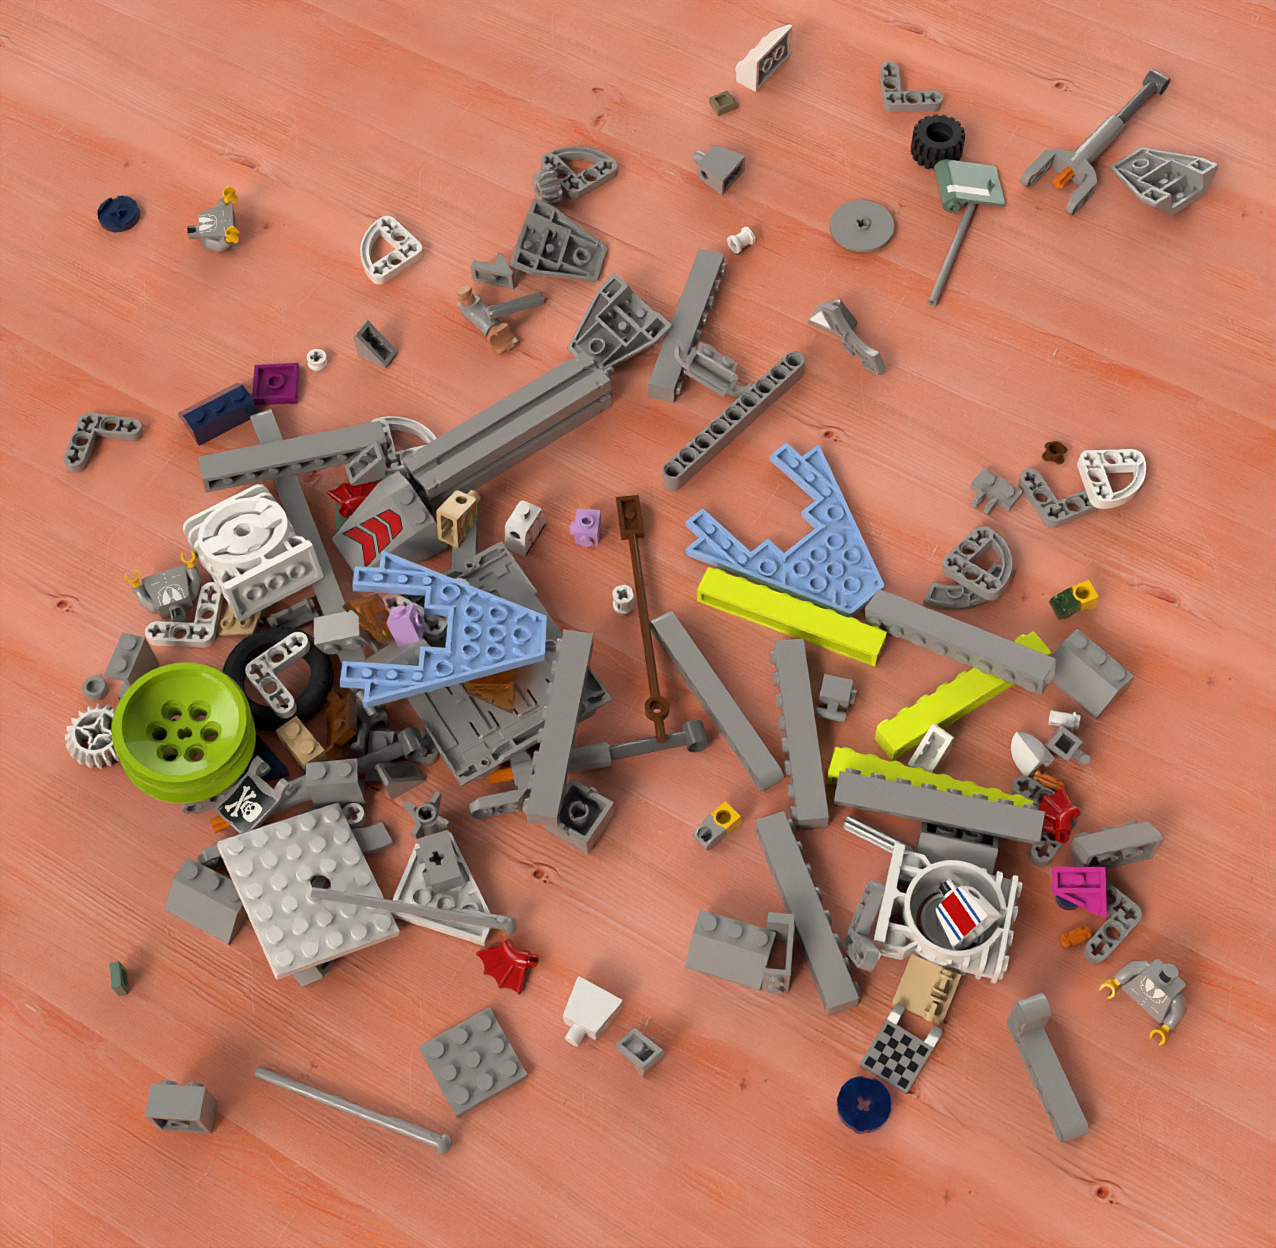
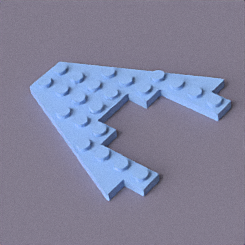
M785 443L770 455V461L815 500L801 512V517L815 529L785 553L769 539L750 552L703 508L686 521V527L699 538L686 548L687 556L787 593L803 601H809L824 609H831L847 618L853 617L864 608L874 597L878 589L884 591L885 585L819 445H816L804 456H801L789 444Z
M381 551L379 568L355 566L353 591L425 596L424 614L448 616L446 647L420 646L419 666L342 662L340 687L365 689L363 708L373 707L425 692H432L436 689L537 663L545 659L547 616L386 551Z

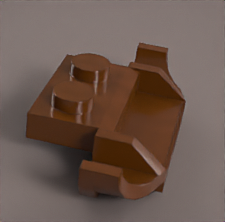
M332 689L326 697L330 703V706L326 709V761L347 760L349 758V740L357 733V697L351 693L343 697L338 691Z

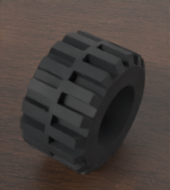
M933 114L932 117L929 115L925 116L924 119L918 121V124H915L910 152L913 155L914 161H918V165H924L925 169L929 170L930 168L934 169L935 164L941 160L960 161L966 133H964L965 129L961 127V123L954 121L955 118L946 117L947 115L943 114L942 116Z

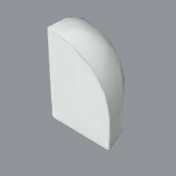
M1016 732L1013 736L1011 743L1012 758L1024 776H1033L1036 768L1042 764L1047 767L1055 760L1049 750L1032 735Z

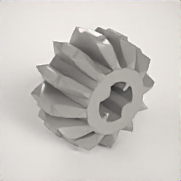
M544 169L537 172L533 177V185L538 200L551 206L559 203L562 200L563 192L557 173L552 169Z

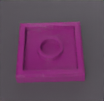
M299 363L254 365L252 399L255 405L297 404Z

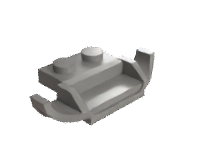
M677 339L674 354L678 363L686 369L685 374L721 396H724L726 393L734 397H740L753 385L752 383L746 386L736 384L738 380V375L735 374L737 363L730 356L722 355L713 346L700 341L688 355L682 351L680 347L681 341Z

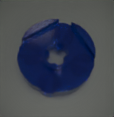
M864 1076L854 1077L848 1080L840 1089L836 1100L838 1116L855 1133L864 1134L877 1131L887 1122L891 1112V1096L889 1091L876 1079L872 1080L864 1078ZM862 1098L863 1101L869 1100L871 1102L868 1106V1111L860 1110L857 1107L859 1105L858 1099Z

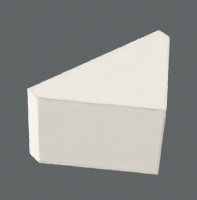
M933 723L908 765L912 768H924L928 772L934 773L950 753L954 737Z

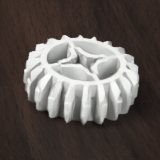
M97 703L96 708L92 710L91 707L87 706L86 713L83 714V712L79 711L78 719L71 718L73 725L66 726L69 733L64 735L67 742L66 748L70 752L71 757L82 766L86 764L87 767L92 769L96 764L101 769L104 763L111 766L112 760L120 761L114 749L112 733L109 727L112 724L116 707L112 709L107 704L102 708ZM82 739L87 740L89 744L88 749L82 747Z

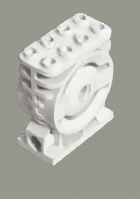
M258 484L190 517L183 525V531L190 548L196 553L203 567L211 573L213 580L220 587L224 598L231 606L238 621L324 578L313 545L309 540L306 541L304 537L296 536L284 510L276 502L265 485Z
M895 843L873 943L879 951L878 959L882 955L903 960L914 954L962 976L967 972L975 974L974 979L980 980L981 976L990 978V983L996 984L998 979L1002 980L1004 971L1006 972L1009 961L1007 952L1013 939L1014 931H1011L1017 917L1018 906H1016V903L1021 894L1022 882H1018V876L1013 875L1011 879L1002 878L1003 872L997 871L996 876L987 873V869L979 868L964 861L946 860L931 864L925 855L906 851L905 845ZM949 880L954 883L956 888L959 886L974 887L1001 915L985 931L984 943L976 944L969 950H963L967 947H953L936 913V907L945 900L942 894L932 897L923 908L920 919L923 935L917 929L916 916L919 907L927 898L939 892L940 884ZM897 883L909 886L906 894L898 891L896 888ZM893 914L900 915L899 924L889 922L890 916Z

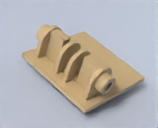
M228 603L216 635H246L247 637L260 631V627L264 626L263 621L266 620L271 605L238 621Z
M911 954L892 1003H898L904 1006L906 1010L924 1017L925 1020L942 1025L962 975Z

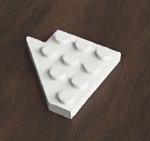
M448 832L464 883L462 886L434 894L432 886L426 887L422 872L427 871L425 863L419 864L415 849L420 848L417 843L415 844L393 900H403V903L446 910L455 907L490 913L451 832ZM440 860L435 861L436 866L441 864ZM390 911L394 918L482 946L486 945L492 930L489 927Z

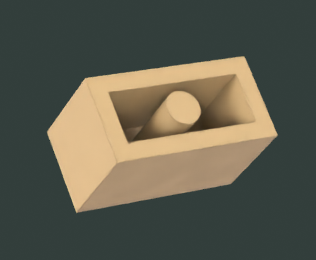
M297 716L276 730L282 745L305 773L306 763L326 761L325 750Z

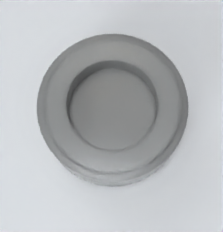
M91 676L82 685L84 695L91 701L103 699L109 690L108 684L100 676Z

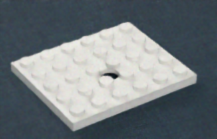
M339 803L218 841L217 847L276 980L399 935V928L389 910L311 897V879L317 875H323L331 883L329 890L384 899Z

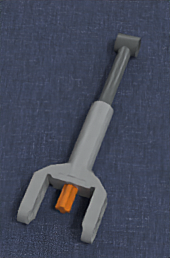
M1151 69L1143 80L1142 85L1144 87L1116 115L1108 117L1075 152L1062 149L1045 150L1025 170L1021 176L1020 183L1026 187H1031L1053 167L1054 171L1059 173L1052 181L1056 189H1062L1069 181L1079 185L1070 196V200L1065 207L1067 213L1074 215L1094 194L1097 178L1091 164L1124 131V124L1154 93L1158 95L1164 93L1170 83V78Z
M701 720L688 721L682 725V731L666 734L667 741L665 743H657L655 736L611 746L605 741L573 748L568 774L612 766V760L681 746H686L689 752L702 751L709 745L704 724ZM523 751L510 759L511 766L501 767L488 775L489 785L514 780L516 790L477 798L469 805L471 817L480 819L520 811L524 805L525 798L530 797L531 790L528 789V780L530 774L535 773L536 766H533L534 755Z
M416 727L407 728L398 734V742L357 758L358 774L375 768L377 763H387L404 755L407 760H416L423 757L427 753V749L419 729ZM306 775L288 782L296 789L295 794L282 801L268 817L311 800L306 787ZM235 785L210 799L181 804L182 810L186 814H199L214 808ZM221 816L210 820L215 833L232 827ZM217 844L204 849L197 858L200 864L209 869L225 864Z

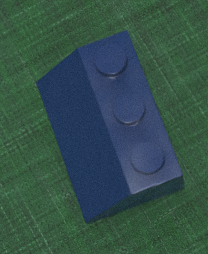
M235 383L178 412V415L198 446L249 421L250 416L258 412L254 400L244 385Z

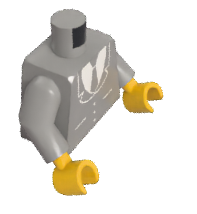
M227 186L223 190V198L217 205L208 211L198 214L199 225L187 227L189 239L201 238L204 249L213 250L218 253H222L225 250L238 249L239 237L237 235L240 234V231L237 229L236 216L230 203H235L238 200L235 189Z
M191 550L193 557L190 561L185 559L184 552L181 553V560L187 563V568L184 564L141 579V584L138 581L139 573L137 570L133 569L137 575L135 580H129L125 573V580L128 583H132V590L143 607L152 613L159 612L162 618L171 616L173 622H184L187 619L185 611L194 607L193 600L198 597L202 585L198 566L194 564L197 555L193 550Z
M1155 959L1151 963L1147 961H1132L1114 975V980H1106L1100 986L1099 991L1105 986L1110 987L1112 993L1107 996V999H1111L1117 993L1118 986L1123 985L1122 990L1159 1024L1164 1023L1162 1027L1150 1033V1039L1154 1038L1157 1033H1160L1162 1041L1159 1043V1046L1170 1040V1029L1174 1030L1186 1013V1000L1183 995L1186 984L1178 977V969L1173 964H1164L1159 959Z

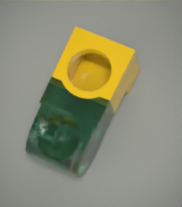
M1088 579L1053 596L1049 600V604L1057 618L1063 620L1085 609L1089 611L1097 608L1099 596Z

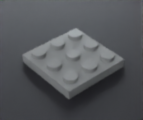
M490 1007L419 1046L456 1118L461 1117L528 1078L525 1069Z

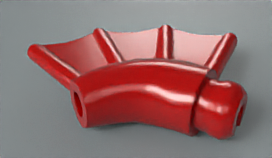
M379 482L356 486L350 483H342L338 488L328 490L327 494L342 505L339 507L338 512L342 517L347 518L355 512Z
M1061 786L1056 793L1043 795L1039 811L1045 812L1042 832L1054 833L1057 842L1066 843L1070 839L1072 822L1081 814L1079 809L1072 805L1065 788Z
M511 939L500 943V946L476 952V955L483 961V973L492 976L500 989L510 988L517 992L518 995L522 993L527 969L529 967H537L539 956L536 953L530 954V951L517 949Z

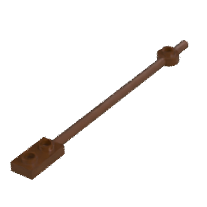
M639 495L616 497L621 540H629L650 698L645 702V715L648 719L654 721L657 743H665L667 740L664 720L669 715V702L666 698L660 696L638 544V538H644ZM659 709L661 712L656 713L653 710Z

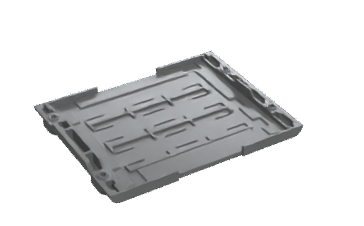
M502 541L442 573L453 579H465L469 582L470 586L547 616L546 640H554L557 644V639L562 638L563 634L538 600L536 589ZM401 595L424 608L425 596ZM397 602L393 604L388 603L389 608L397 607ZM382 606L366 614L369 618V643L375 653L395 641L386 623L389 617L384 614ZM435 624V626H430V631L434 630L433 627H435V629H438V624ZM447 631L441 637L443 640H431L425 636H422V638L430 647L445 648ZM555 651L553 655H545L544 661L470 680L471 685L466 681L448 686L453 695L444 687L432 692L407 697L425 725L427 735L461 787L474 779L487 777L497 771L502 763L538 743L539 728H544L545 720H542L543 707L548 705L550 697H547L548 682L546 680L553 683L554 675H551L553 660H558L559 653ZM590 666L581 707L584 709L580 712L578 723L593 716L598 708L612 701L611 696ZM528 690L530 691V693L532 694V696L534 697V699L536 700V702H537L538 704H535V702L533 701V699L531 698V696H530L529 693L527 692ZM509 701L511 702V704L513 705V707H514L515 710L517 711L518 715H516V713L514 712V710L512 709V707H511L510 704L508 703ZM489 712L492 713V715L494 716V718H495L496 721L498 722L499 726H497V724L495 723V721L493 720V718L491 717V715L489 714ZM470 723H472L480 737L477 736Z

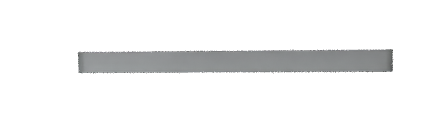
M271 409L250 416L260 445L283 440ZM297 475L273 479L286 516L292 524L296 536L304 537L306 541L309 540L315 550L324 578L312 583L323 616L348 611ZM362 647L337 652L341 664L343 661L363 662L366 660ZM351 688L353 695L362 690L361 688Z

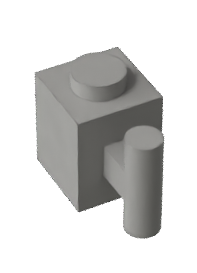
M824 674L816 717L845 723L847 714L845 712H847L849 704H854L856 690L852 689L853 680Z
M364 690L357 692L355 696L357 697L358 722L360 724H367L369 731L390 726L384 709L382 707L377 709L376 706L363 708Z
M1059 726L1044 745L1063 761H1068L1072 757L1079 764L1086 765L1090 763V756L1078 749L1083 741L1063 726Z

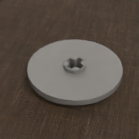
M856 200L841 205L833 213L830 221V231L834 240L842 247L854 252H872L882 248L890 241L894 231V221L891 214L883 206L871 201Z

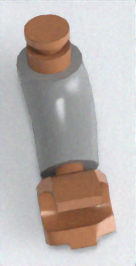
M470 285L458 288L456 291L460 300L457 303L458 309L466 319L487 337L489 346L498 354L513 348L519 340L510 332L509 324L501 323L498 318L489 319L486 315L488 306L478 295H474Z

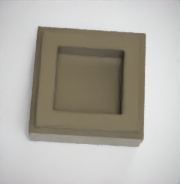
M728 91L709 97V103L718 116L736 109V103Z

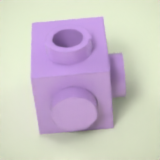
M577 508L576 520L571 521L570 535H574L576 545L584 547L598 546L601 527L600 510Z
M414 604L395 607L386 622L398 647L420 641L425 631L423 617L420 612H417Z

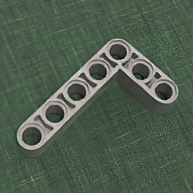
M1039 993L1016 1001L1007 1017V1025L1059 1141L1065 1143L1089 1134V1128L1044 1030L1051 1016V1009L1045 995Z

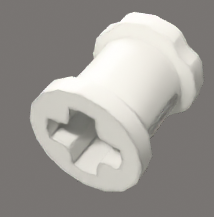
M744 227L735 236L731 235L727 238L728 246L734 253L738 254L745 246L755 243V235L748 227Z
M627 585L617 586L612 592L614 598L613 608L618 614L627 615L634 608L632 588Z

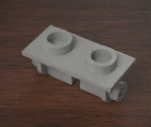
M304 598L302 602L274 615L272 613L266 619L270 627L297 628L314 620L319 615L312 599Z

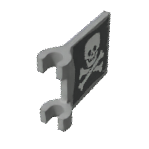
M259 756L252 760L248 772L213 809L240 834L257 829L282 801L292 797L296 792V789L284 778L277 783L275 790L260 777L266 775L271 767Z

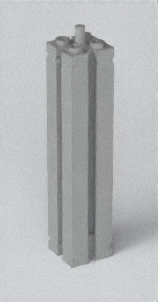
M585 351L579 353L575 358L567 360L418 449L413 455L403 458L404 470L407 472V481L417 495L420 496L430 513L435 515L438 508L455 491L459 490L467 494L470 490H476L599 415L602 410L605 411L612 407V380L610 376L615 374V370L610 366L602 371L594 357H589Z

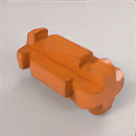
M1037 770L1033 777L1035 781L1050 790H1056V792L1064 785L1062 779L1058 781L1055 776L1045 772L1044 774L1040 773L1041 770Z
M1083 925L1082 929L1078 927L1068 931L1065 935L1061 934L1059 940L1062 947L1068 949L1069 946L1073 947L1081 944L1086 939L1090 940L1092 932L1087 925Z

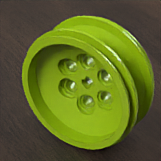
M173 663L158 667L144 674L124 693L116 707L112 720L111 733L114 749L126 775L142 792L164 802L178 804L195 803L219 795L242 776L255 750V724L248 700L242 689L222 671L203 664ZM176 715H180V716H181L178 720H175V721H172V720H171V718H172L173 716H176ZM199 716H207L202 721L196 720ZM160 735H167L163 740H156ZM210 736H218L214 741H207V738ZM171 755H177V758L173 761L166 760ZM197 755L203 756L199 761H192Z

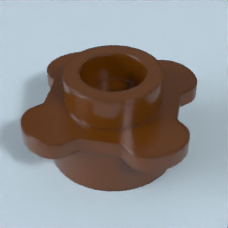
M1058 441L1047 442L1042 459L1055 462L1056 464L1064 463L1063 456L1067 452L1066 446Z

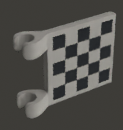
M896 1003L862 1059L860 1066L907 1094L939 1041L942 1030L934 1026L925 1042L897 1025L904 1014L905 1007Z

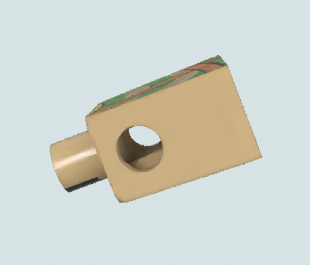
M459 490L455 491L438 508L436 512L439 540L456 548L460 547L478 518L477 503L481 498L477 492L470 490L465 494Z

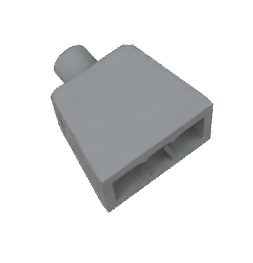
M713 146L707 154L697 150L692 158V161L698 164L699 179L721 195L727 191L745 170L744 155L719 146Z

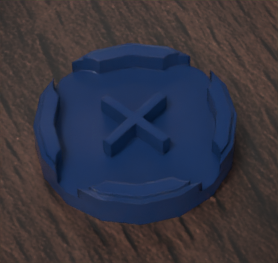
M123 195L117 196L118 198L115 199L111 197L99 206L97 210L98 220L104 229L115 233L124 232L137 224L140 219V209L136 201L131 197Z

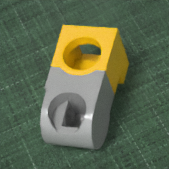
M724 801L696 828L693 837L707 851L711 850L733 829L736 830L742 825L741 816Z

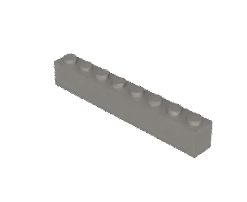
M703 249L698 250L671 322L673 327L665 337L648 382V397L674 403L676 396L681 395L683 377L687 378L688 375L685 374L686 369L676 360L674 348L677 339H679L682 351L689 355L691 350L695 349V344L701 341V328L707 324L708 309L712 310L715 297H713L714 293H718L721 280L719 279L721 276L724 277L727 264L724 263V254Z
M381 421L352 427L347 426L332 431H322L307 436L302 435L286 440H277L241 449H232L216 454H207L198 457L207 493L350 463L375 440L379 442L384 456H388Z
M878 589L865 608L866 624L878 626L894 637L905 639L916 646L930 649L938 655H944L961 664L977 668L981 672L999 677L1005 682L1019 685L1027 691L1043 695L1055 675L1056 659L881 589Z
M564 630L562 638L557 639L556 653H559L558 660H553L551 675H554L553 683H548L547 697H550L549 704L543 707L542 720H545L544 728H539L537 742L541 744L539 751L534 752L533 766H536L535 773L529 776L528 789L531 790L530 797L525 798L523 813H526L528 823L558 827L594 646L593 634Z
M804 639L775 641L774 650H770L771 665L776 667V672H773V685L778 686L779 693L775 694L776 707L781 708L782 715L778 716L779 729L784 730L785 738H781L782 752H787L788 760H784L785 775H790L791 783H787L788 798H793L794 806H790L792 822L796 821L797 830L827 828L829 815Z
M846 768L845 772L840 771L834 804L1035 845L1040 843L1045 812L1039 811V806L1024 804V807L1014 806V802L1007 799H998V802L989 801L988 796L973 794L972 797L964 796L962 791L950 788L947 789V792L936 790L937 786L922 783L921 787L911 785L910 780L896 778V782L886 780V776L871 773V777L860 775L861 771Z
M782 811L755 820L754 830L787 914H795L794 933L827 1017L857 1007L859 997L861 996L860 988L856 981L852 982L849 975L851 972L850 963L847 957L843 958L839 950L842 948L840 938L837 933L833 934L831 930V916L828 910H823L821 891L818 886L814 887L811 880L813 872L809 863L805 864L803 860L804 850L801 842H796L793 835L795 827L791 818L787 819L785 812Z

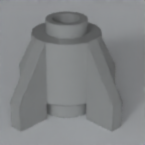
M435 792L430 800L431 804H422L418 808L416 805L404 801L403 808L414 818L416 823L411 832L413 838L419 839L436 834L450 827V822L440 817L439 814L442 798L440 792Z

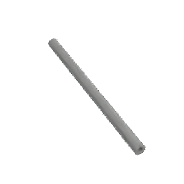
M968 203L929 298L928 303L932 306H935L938 302L976 208V203Z

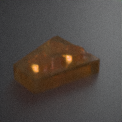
M378 594L348 601L342 606L347 613L352 610L361 618L359 624L365 630H368L380 644L395 640L386 623L390 613Z
M514 668L466 681V693L508 713H514L517 669Z

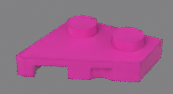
M1051 867L1053 894L1102 918H1107L1105 867Z

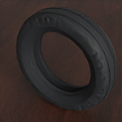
M290 627L266 628L247 636L231 651L222 670L242 689L249 703L255 729L276 732L278 728L295 716H297L302 724L308 722L324 707L327 702L326 697L333 686V666L329 655L314 645V637L306 632ZM302 632L307 636L310 643L309 652L302 657L310 666V680L304 692L294 700L297 705L295 714L289 718H280L270 706L258 704L246 695L244 689L245 668L248 663L290 634ZM297 641L294 643V645L301 647L302 643H299ZM288 704L281 705L284 709L289 707Z

